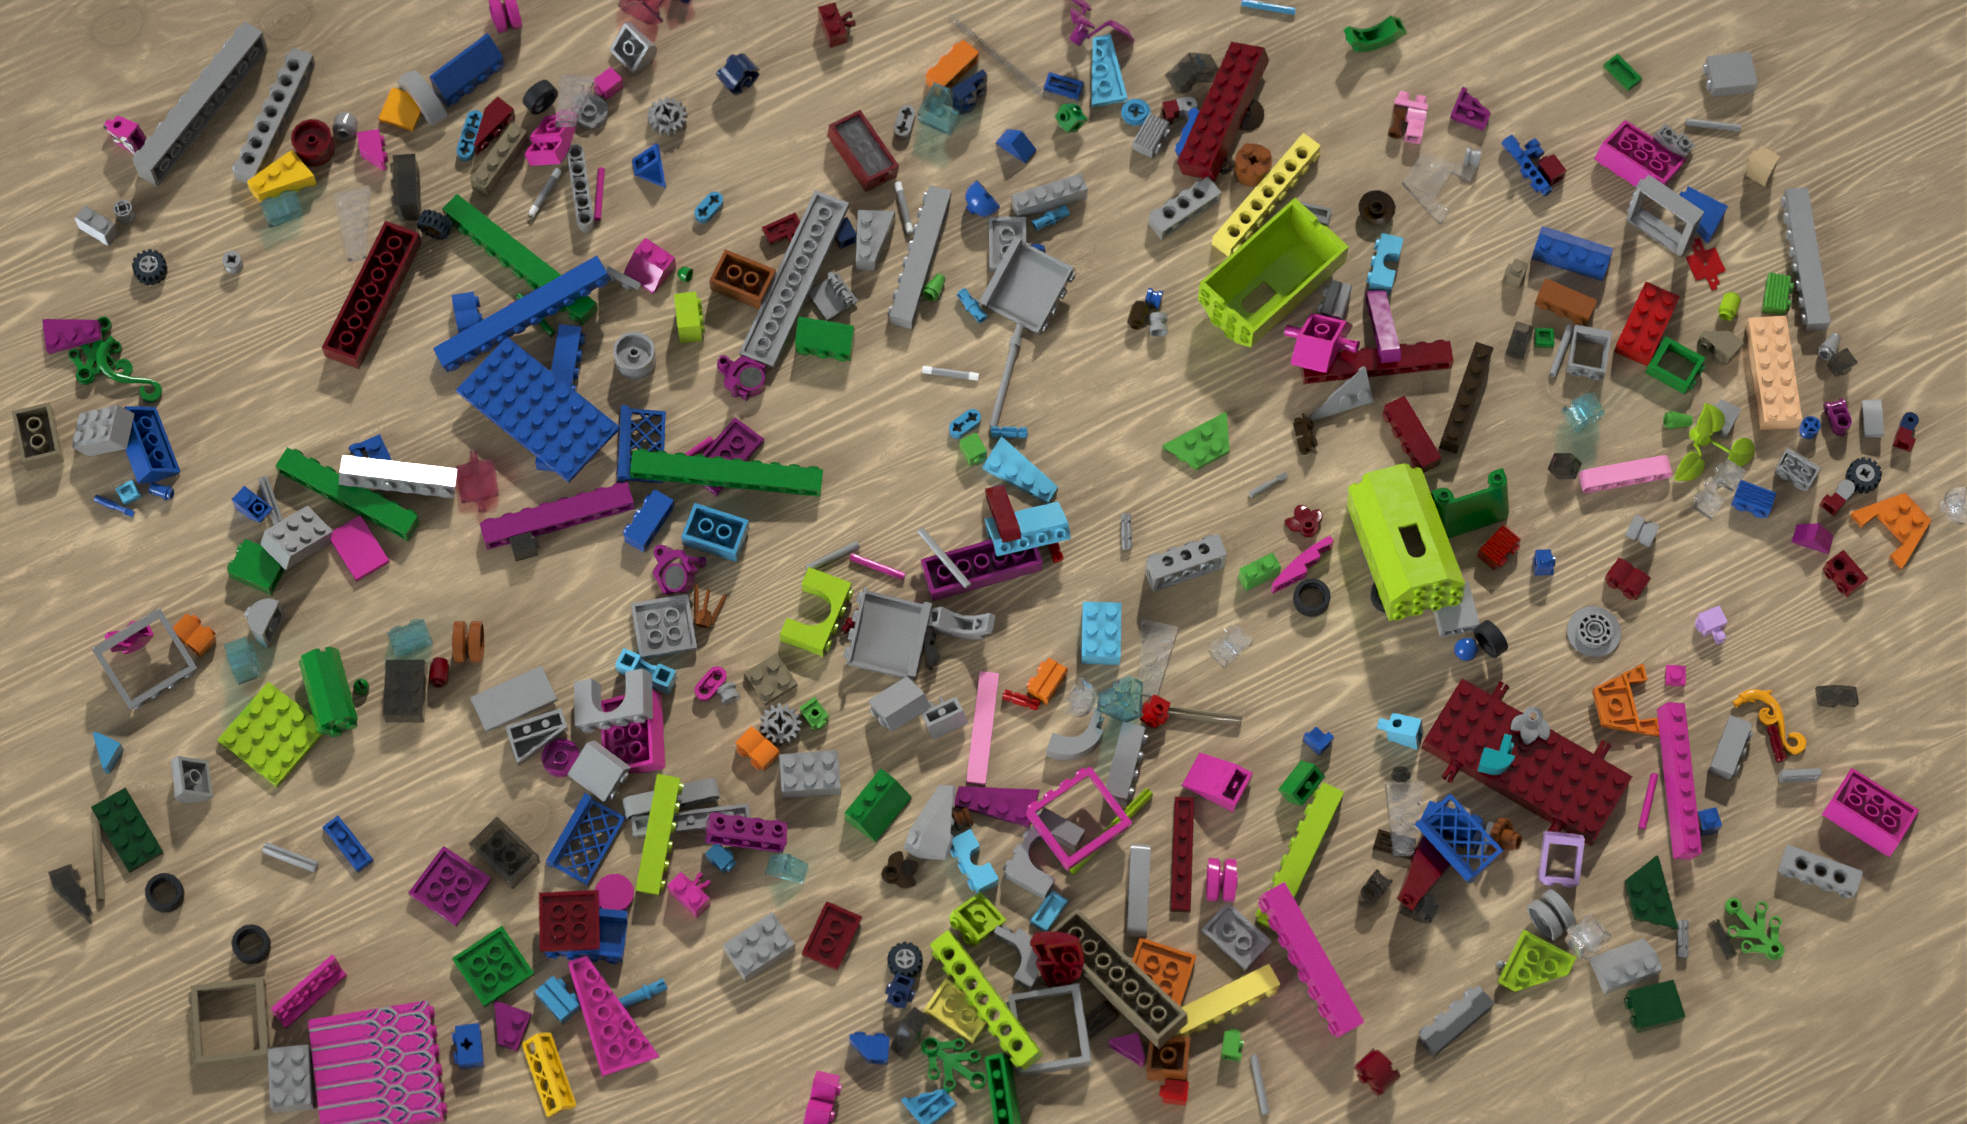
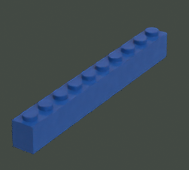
M595 256L437 345L433 350L442 367L447 372L455 371L465 362L473 361L479 354L489 352L506 337L510 338L515 334L524 332L527 327L540 323L548 315H554L564 306L572 305L578 298L588 296L596 288L604 287L611 278L599 257Z

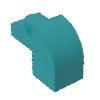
M1504 734L1499 751L1484 747L1477 771L1489 775H1499L1511 767L1515 757L1510 755L1514 743L1511 742V735Z

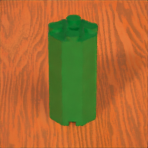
M325 647L326 651L320 652V648L301 655L299 666L317 732L324 735L330 734V737L334 738L340 736L346 730L357 728L358 718L339 649Z

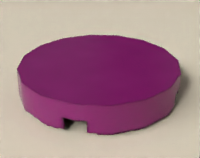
M559 738L545 746L541 759L545 770L549 774L563 778L569 776L567 774L580 755V752L574 742Z

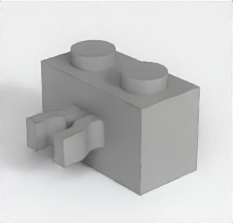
M941 696L939 697V705H934L930 701L928 703L931 708L921 713L933 740L968 724L957 697L944 702Z

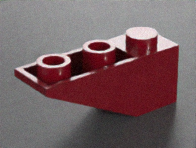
M498 96L484 110L474 142L477 155L481 151L486 150L490 142L494 138H498L502 130L515 120L514 109Z

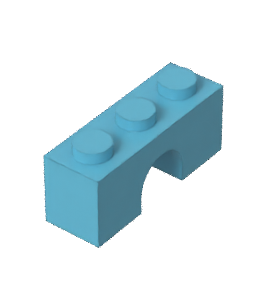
M1382 233L1381 238L1376 239L1374 250H1377V255L1372 256L1370 266L1374 268L1373 272H1368L1366 283H1370L1368 290L1385 289L1386 294L1390 295L1396 271L1386 268L1383 263L1386 261L1398 262L1404 238Z
M623 648L615 663L617 673L626 676L625 672L642 668L652 674V688L668 695L677 680L676 670L660 663L657 666L651 665L644 661L641 655Z
M969 829L953 838L949 852L953 858L957 857L959 870L962 874L966 873L969 879L967 883L971 891L975 890L976 893L980 891L983 893L999 885V878L990 862L983 866H976L971 862V856L980 851V845L972 830Z

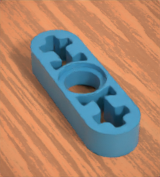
M473 110L466 117L456 149L458 158L461 161H470L474 156V142L483 116L480 111ZM478 117V120H476L475 127H473L472 119ZM469 132L475 133V137L471 140L465 138V135ZM466 144H467V145H468V152H466V154L463 155L462 152L465 151V149H466Z

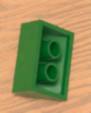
M798 316L795 352L804 356L809 354L816 355L822 359L834 358L840 362L851 361L855 344L853 325Z
M880 768L844 812V817L848 823L876 843L912 797L895 778Z

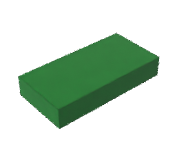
M1618 53L1603 66L1628 92L1643 79Z

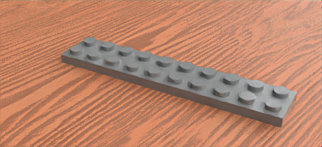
M816 190L814 191L740 349V356H747L774 369L850 206L848 202Z

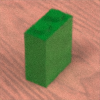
M244 539L243 543L238 545L234 560H231L227 566V572L231 579L271 596L285 571L261 545Z

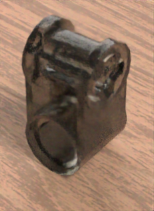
M1377 869L1359 893L1358 901L1360 905L1367 908L1373 906L1381 895L1389 889L1393 880H1388ZM1369 893L1373 898L1367 899L1363 894Z

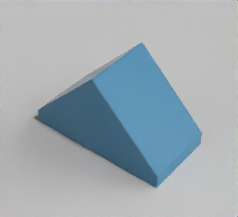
M94 732L93 736L102 768L108 774L112 771L124 748L121 743L98 732Z

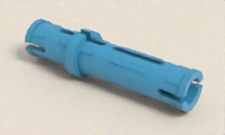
M661 978L647 986L645 984L642 986L643 988L619 998V1001L626 1009L647 998L650 1000L652 996L668 990L664 979Z

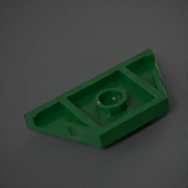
M1658 855L1624 881L1634 920L1647 921L1653 925H1663L1676 930L1678 925Z

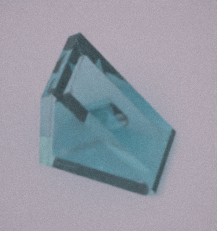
M790 854L770 855L765 874L803 884L808 864Z

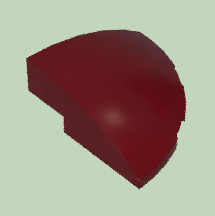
M1045 931L1034 933L1030 945L1037 956L1035 964L1048 988L1071 985L1075 979L1080 977L1084 968L1085 954L1080 939L1062 932Z

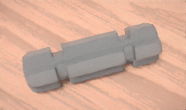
M1123 513L1121 515L1123 550L1132 549V515L1130 513Z
M1679 920L1677 923V929L1679 930L1677 932V947L1679 948L1677 950V957L1687 959L1689 956V949H1687L1689 947V931H1687L1689 922L1687 920Z

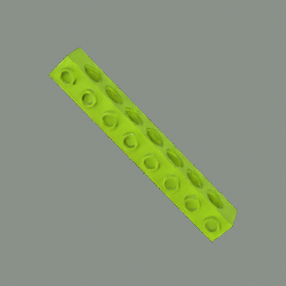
M947 930L930 944L933 949L932 955L938 962L940 960L943 962V970L949 977L951 975L956 981L953 983L959 991L963 990L966 993V1001L972 1007L975 1005L978 1009L976 1012L978 1017L983 1022L986 1020L990 1025L988 1030L994 1037L998 1036L1001 1040L999 1043L1001 1048L1006 1053L1009 1051L1013 1056L1010 1058L1017 1068L1021 1067L1027 1070L1044 1056L1042 1051L955 935ZM954 951V957L948 960L949 953ZM965 966V972L959 975V970ZM977 982L976 988L970 990L971 984ZM988 997V1002L982 1005V999ZM996 1012H1000L999 1018L993 1020V1015ZM1011 1027V1033L1005 1036V1029ZM1022 1042V1049L1016 1051V1045Z

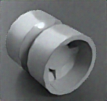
M1635 514L1625 536L1633 540L1639 539L1641 544L1650 547L1660 525L1652 521L1647 523L1645 518Z

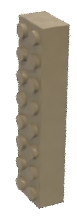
M1075 909L1050 931L1067 933L1080 939L1085 954L1084 968L1081 974L1158 1049L1188 1023L1187 1013L1078 909Z

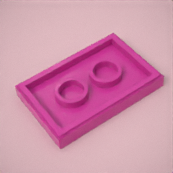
M361 515L333 530L330 541L356 582L390 563Z

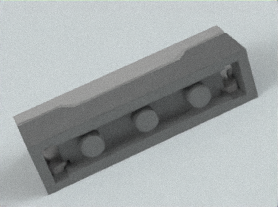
M1479 985L1474 989L1470 987L1463 994V999L1460 1001L1456 999L1448 1006L1450 1010L1445 1014L1443 1012L1439 1013L1433 1019L1435 1022L1431 1026L1427 1024L1419 1031L1420 1035L1417 1040L1433 1058L1492 1009L1494 1005L1493 1000Z

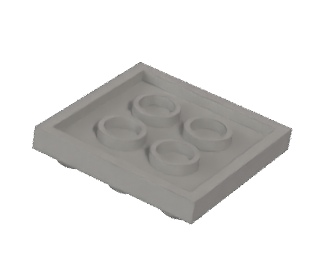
M688 594L631 603L638 651L642 659L697 650Z

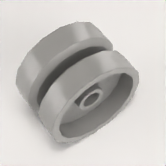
M633 331L625 333L617 339L614 344L613 354L619 373L632 380L643 379L650 375L656 366L653 341L647 335Z
M1547 890L1541 895L1540 900H1534L1527 905L1530 919L1537 929L1551 941L1562 935V929L1568 931L1576 924V918L1572 910L1554 890Z

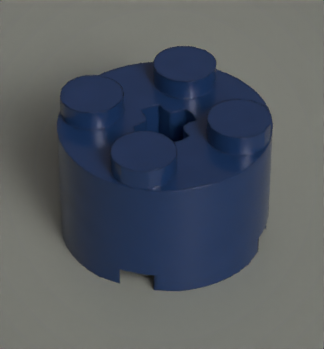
M744 53L730 55L726 59L727 63L716 72L718 79L733 95L743 93L741 89L745 86L750 88L760 75L758 72L760 69Z

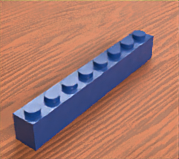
M559 324L551 372L573 390L577 391V386L574 384L575 379H579L580 368L577 367L578 362L582 361L583 352L580 349L581 345L585 344L586 335L583 334L582 327ZM536 457L535 464L537 470L555 472Z

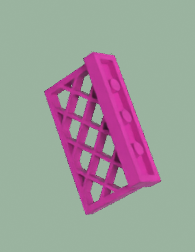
M331 954L271 1007L272 1014L286 1029L347 976L336 957Z

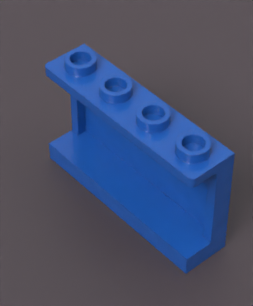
M599 908L600 950L543 952L544 955L552 959H557L561 956L567 957L568 960H575L587 956L591 962H598V960H606L610 964L623 962L629 919L628 911Z

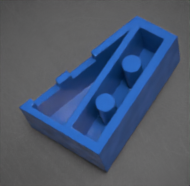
M1429 801L1421 820L1440 802ZM1445 805V813H1455V808L1452 809ZM1472 814L1477 823L1486 830L1483 819ZM1433 816L1428 822L1432 826L1441 827V816ZM1444 816V827H1454L1455 816ZM1458 816V827H1468L1469 819L1466 816ZM1444 830L1443 838L1446 840L1448 837L1454 840V830ZM1457 830V841H1468V830ZM1471 830V841L1481 842L1482 833ZM1457 844V846L1463 848L1464 845L1467 846V844ZM1471 844V848L1475 850L1474 854L1476 855L1480 845Z

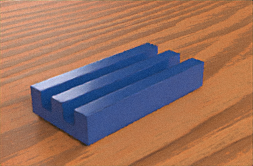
M1049 72L1043 90L1079 100L1084 82ZM1051 79L1057 80V81H1060V82H1063V83L1054 82V81H1051ZM1067 84L1077 86L1078 88L1068 86Z

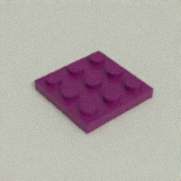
M443 846L408 894L457 927L492 879Z

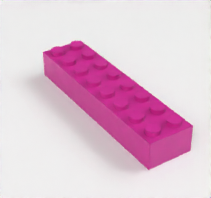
M1285 882L1263 893L1258 898V906L1262 913L1266 912L1269 918L1268 924L1279 935L1278 941L1282 948L1285 947L1287 949L1289 961L1292 965H1296L1299 970L1297 974L1302 983L1305 982L1307 984L1310 998L1316 1000L1319 1005L1317 1007L1318 1012L1322 1018L1325 1017L1329 1023L1327 1027L1330 1033L1338 1038L1363 1024V1018Z

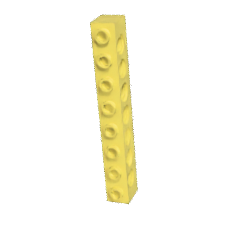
M1303 133L1216 232L1212 239V245L1229 257L1242 245L1241 243L1244 240H1248L1252 236L1254 228L1262 225L1267 213L1271 214L1276 207L1275 204L1285 198L1287 190L1290 187L1294 188L1300 175H1305L1310 168L1309 165L1319 159L1321 145ZM1301 155V156H1304L1305 158H1304V159H1300L1298 156ZM1291 168V169H1293L1294 171H1293V172H1289V171H1287L1286 169ZM1280 181L1283 184L1278 185L1275 182ZM1265 194H1269V195H1271L1272 197L1267 198V197H1265L1264 195H1265ZM1254 207H1258V208H1260L1261 210L1256 211V210H1254L1253 208H1254ZM1247 220L1249 221V223L1244 224L1241 221ZM1231 233H1235V234H1237L1238 236H1237V237H1233V236H1231L1230 234H1231Z

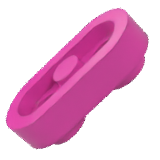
M719 666L712 667L696 684V697L700 701L712 699L717 693V689L726 683V671ZM715 676L721 677L719 680H714ZM703 690L708 691V693L705 695H703L701 692Z

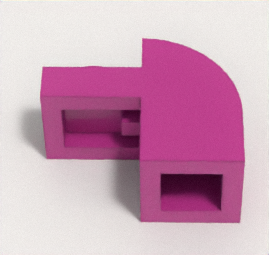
M148 625L110 649L112 653L123 651L124 655L132 653L145 646L154 634ZM119 631L107 632L104 637L107 639Z

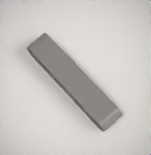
M573 144L569 147L567 157L577 224L581 232L590 233L593 231L595 223L583 148L578 144ZM574 154H579L578 157H572ZM578 170L582 171V172L579 173V174H576V173H575V172L578 171ZM579 187H584L583 190H577ZM583 203L587 204V205L584 206V207L579 206V205H581V204H583ZM584 220H589L588 223H582Z
M706 778L684 783L682 795L678 794L677 802L680 803L679 809L720 799L716 778ZM654 791L629 796L622 800L627 820H631V817L650 814Z
M1131 844L1127 937L1147 938L1151 845Z

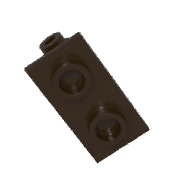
M1303 413V419L1298 417L1293 422L1295 435H1303V437L1297 439L1299 452L1302 455H1307L1312 450L1317 454L1316 447L1318 442L1312 433V429H1314L1313 421Z

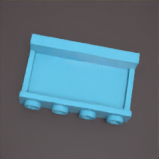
M1059 501L1015 511L1022 538L1019 540L1002 543L993 517L985 518L987 535L993 541L996 556L1071 539L1069 524Z

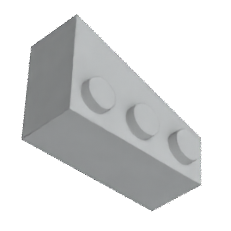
M858 210L856 270L875 271L885 243L889 238V233L895 223V211Z
M562 708L505 726L518 766L568 731Z

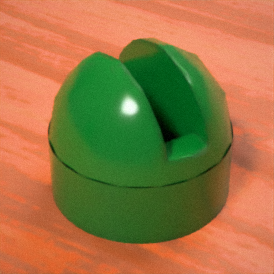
M686 266L681 267L677 272L678 278L686 283L689 282L693 276V269Z
M359 678L353 684L354 691L358 695H365L369 691L370 687L365 679ZM361 682L365 688L362 690L358 683Z

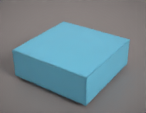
M133 480L115 488L124 506L142 497Z

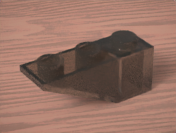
M69 864L49 871L48 874L56 894L89 924L92 923L90 916L93 915L90 904L86 905L84 898H87V893L84 886L80 887L79 880H82L79 870L74 869Z

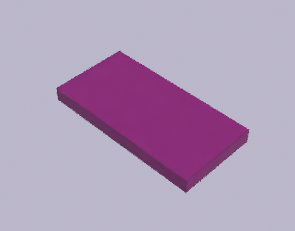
M735 417L702 455L707 458L720 456L726 460L739 458L747 462L765 440ZM702 485L715 496L724 488Z

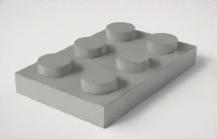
M989 217V271L997 270L1014 236L1026 243V217Z
M1229 902L1201 930L1208 939L1244 971L1272 944V941Z

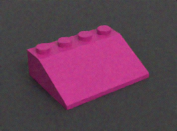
M1624 120L1601 144L1594 160L1613 171L1616 175L1621 176L1633 186H1637L1641 178L1644 180L1648 174L1667 186L1685 163L1686 158L1668 150L1655 138L1627 120Z
M653 690L652 719H647L643 723L631 722L627 726L615 725L611 726L610 729H601L602 746L631 767L628 774L649 773L665 769L662 694ZM625 695L601 701L603 711L611 712L617 709L623 702Z
M1851 768L1821 815L1890 857L1919 810Z

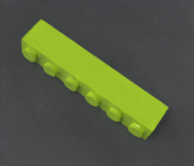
M657 774L636 892L659 896L660 892H664L666 880H662L663 873L668 872L669 861L666 860L667 853H671L673 841L669 840L671 833L675 834L677 822H673L674 814H678L680 807L677 797L678 794L682 795L684 783H680L681 779L679 777Z

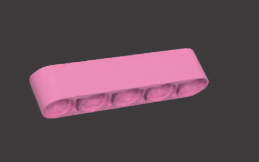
M1667 455L1586 469L1578 473L1583 493L1662 480L1673 475Z

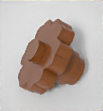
M1498 818L1497 823L1493 824L1490 831V837L1504 851L1497 858H1503L1505 852L1520 848L1522 835L1514 831L1510 819ZM1488 845L1489 852L1493 855L1497 849L1493 845Z

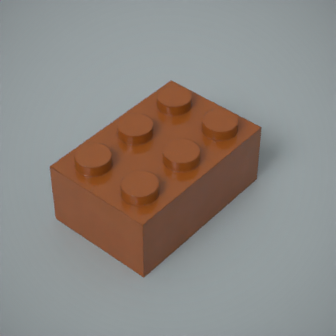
M725 249L709 280L710 290L760 309L776 275V269Z

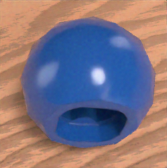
M1472 638L1458 640L1454 646V653L1460 660H1473L1478 654V644Z

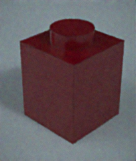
M1555 154L1549 157L1544 156L1539 160L1537 170L1550 187L1565 178L1567 170Z

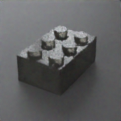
M393 155V162H390V171L393 177L391 179V190H393L391 201L392 207H394V214L398 215L400 222L419 220L422 213L420 169L416 155Z
M386 660L383 703L385 722L425 723L428 669L425 660Z
M498 817L491 821L469 843L471 851L512 890L541 862L539 855Z

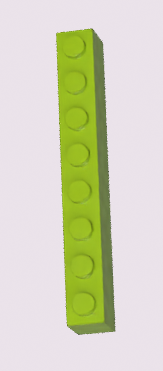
M1322 782L1320 788H1316L1312 795L1315 799L1312 804L1308 803L1304 812L1307 816L1304 821L1300 820L1296 831L1299 833L1296 838L1292 837L1288 848H1290L1289 854L1283 855L1280 862L1282 868L1280 872L1276 871L1271 882L1274 885L1272 888L1285 882L1295 899L1342 800L1344 791ZM1258 908L1255 914L1258 917L1256 924L1273 931L1268 924L1269 918L1266 912L1262 913L1260 908Z

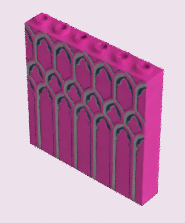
M428 1000L308 1020L320 1124H431L445 1121L444 1115L448 1114L446 1102L443 1103L442 1095H445L444 1083H440L439 1077L443 1075L441 1064L437 1062V1057L440 1056L439 1044L435 1045L434 1037H438L436 1025L432 1023V1018H435L434 1006H430Z

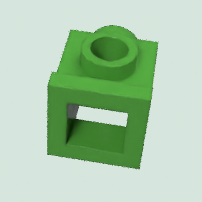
M816 697L799 707L800 715L813 731L816 729L820 730L828 724L829 715L817 701ZM816 711L819 713L817 716L812 715Z
M1229 1029V1031H1225L1220 1059L1241 1061L1242 1053H1238V1051L1242 1052L1244 1040L1240 1039V1030Z

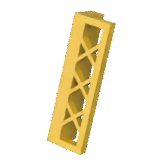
M551 1032L537 1033L521 1043L547 1117H552L561 1110L576 1107L577 1104ZM532 1043H534L536 1047L534 1054L532 1053L531 1048L529 1046ZM538 1061L542 1064L541 1072L537 1068ZM545 1079L548 1081L549 1084L548 1090H545L544 1088ZM551 1098L554 1099L556 1104L554 1109L550 1105Z

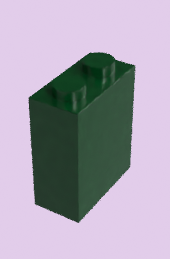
M1674 979L1629 990L1625 995L1624 1005L1627 1010H1630V1023L1637 1033L1683 1022L1686 1018Z

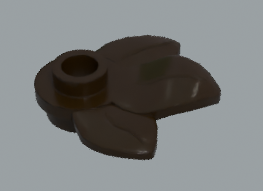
M902 851L895 852L890 855L888 865L882 869V879L888 884L895 883L900 888L914 887L916 881L912 876L916 873L919 863L914 860H904ZM889 872H894L895 876L889 877L887 874Z

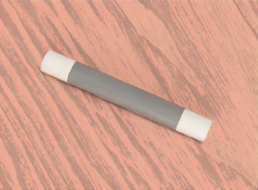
M555 168L528 212L530 216L535 217L562 173L560 169Z
M896 182L894 185L906 234H912L913 227L902 183Z
M923 366L922 373L976 381L979 378V373Z

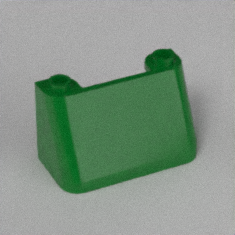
M1503 468L1494 470L1489 474L1488 488L1459 498H1454L1453 493L1448 488H1439L1431 491L1448 539L1504 521L1508 517V486Z

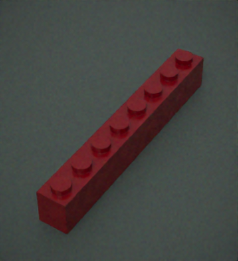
M1440 339L1431 343L1421 341L1412 345L1399 344L1401 361L1381 363L1377 348L1371 349L1366 347L1358 350L1357 353L1343 350L1338 352L1327 373L1300 367L1303 385L1351 379L1359 371L1358 369L1363 366L1366 368L1368 378L1452 369L1454 359L1450 340Z

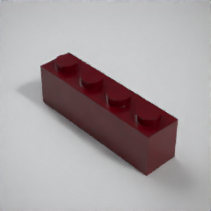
M1405 395L1386 404L1382 413L1386 423H1390L1394 437L1396 439L1399 438L1402 443L1401 448L1403 452L1411 458L1412 467L1421 468L1424 473L1439 466L1442 457Z

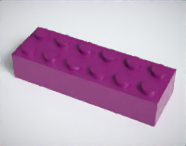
M992 539L945 552L971 583L970 587L965 589L937 555L921 559V570L932 602L1042 571L1043 563L1038 547L996 556Z

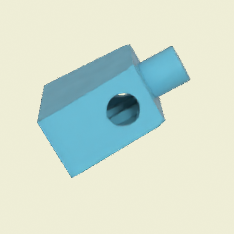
M1392 713L1390 720L1379 718L1377 729L1386 731L1389 741L1418 750L1424 733L1422 719Z

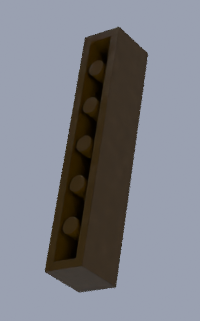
M1475 342L1439 445L1440 449L1457 454L1494 347Z

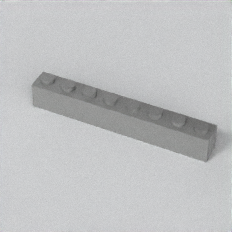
M930 185L928 192L925 191L923 194L922 202H924L923 208H919L917 215L919 222L914 224L912 232L914 238L908 244L907 251L910 252L908 257H904L902 267L905 268L903 273L900 272L897 282L899 288L894 290L892 300L895 301L888 310L887 316L890 317V324L909 329L913 327L923 288L926 284L951 201V190Z
M1808 187L1786 189L1780 201L1781 207H1784L1785 210L1783 220L1788 228L1786 230L1787 241L1790 240L1789 256L1793 258L1792 273L1796 276L1795 291H1798L1799 294L1797 304L1802 312L1800 322L1801 325H1804L1805 332L1827 330L1831 321Z

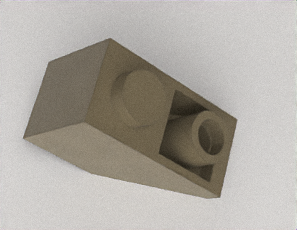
M1730 331L1702 332L1698 339V343H1700L1704 350L1710 351L1719 362H1723L1726 365L1738 354L1744 344L1741 339Z

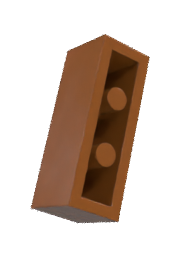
M1545 278L1535 301V305L1540 309L1549 310L1561 318H1568L1575 324L1587 326L1597 303L1596 299Z

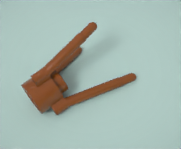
M696 584L694 591L695 615L693 621H695V625L698 627L710 628V625H714L727 595L724 594L713 615H711V611L707 610L710 590L707 589L703 609L699 612V591Z

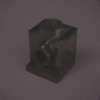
M1845 348L1831 356L1827 366L1834 376L1837 377L1848 374L1852 370L1851 367L1858 362L1848 348Z

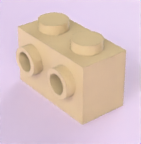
M1760 146L1758 151L1754 150L1749 157V162L1745 167L1748 169L1745 176L1765 187L1774 173L1780 156L1771 149Z

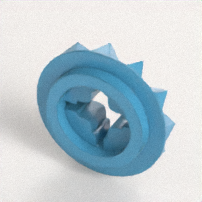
M1141 99L1128 100L1121 110L1122 118L1126 121V124L1129 123L1133 127L1135 125L1142 126L1149 113H1151L1149 105ZM1137 107L1139 114L1136 118H1134L1133 112L1136 110Z

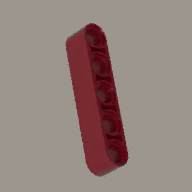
M1004 484L985 488L986 499L1002 543L1022 539L1020 527Z

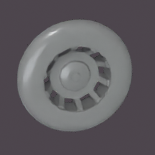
M1589 606L1579 609L1572 615L1568 622L1567 635L1570 643L1578 652L1590 657H1600L1609 654L1617 647L1621 637V628L1618 620L1611 612L1601 607Z

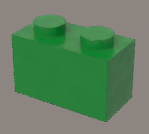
M1300 760L1278 791L1288 802L1303 806L1323 781L1325 775L1315 764Z

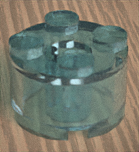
M1593 391L1570 402V408L1565 406L1561 409L1564 418L1576 433L1584 430L1585 426L1590 422L1592 425L1602 419L1601 417L1605 415V410Z

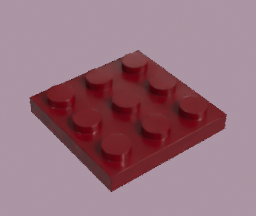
M599 890L539 893L540 952L600 950Z

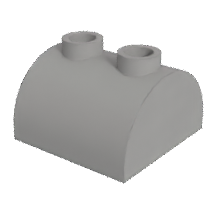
M632 22L624 23L609 49L632 74L646 68L657 53V47Z
M262 599L252 607L249 606L245 612V617L248 618V624L255 639L260 645L268 648L285 615L280 602L274 599Z
M177 756L171 760L176 801L181 803H198L213 798L209 763L207 760Z

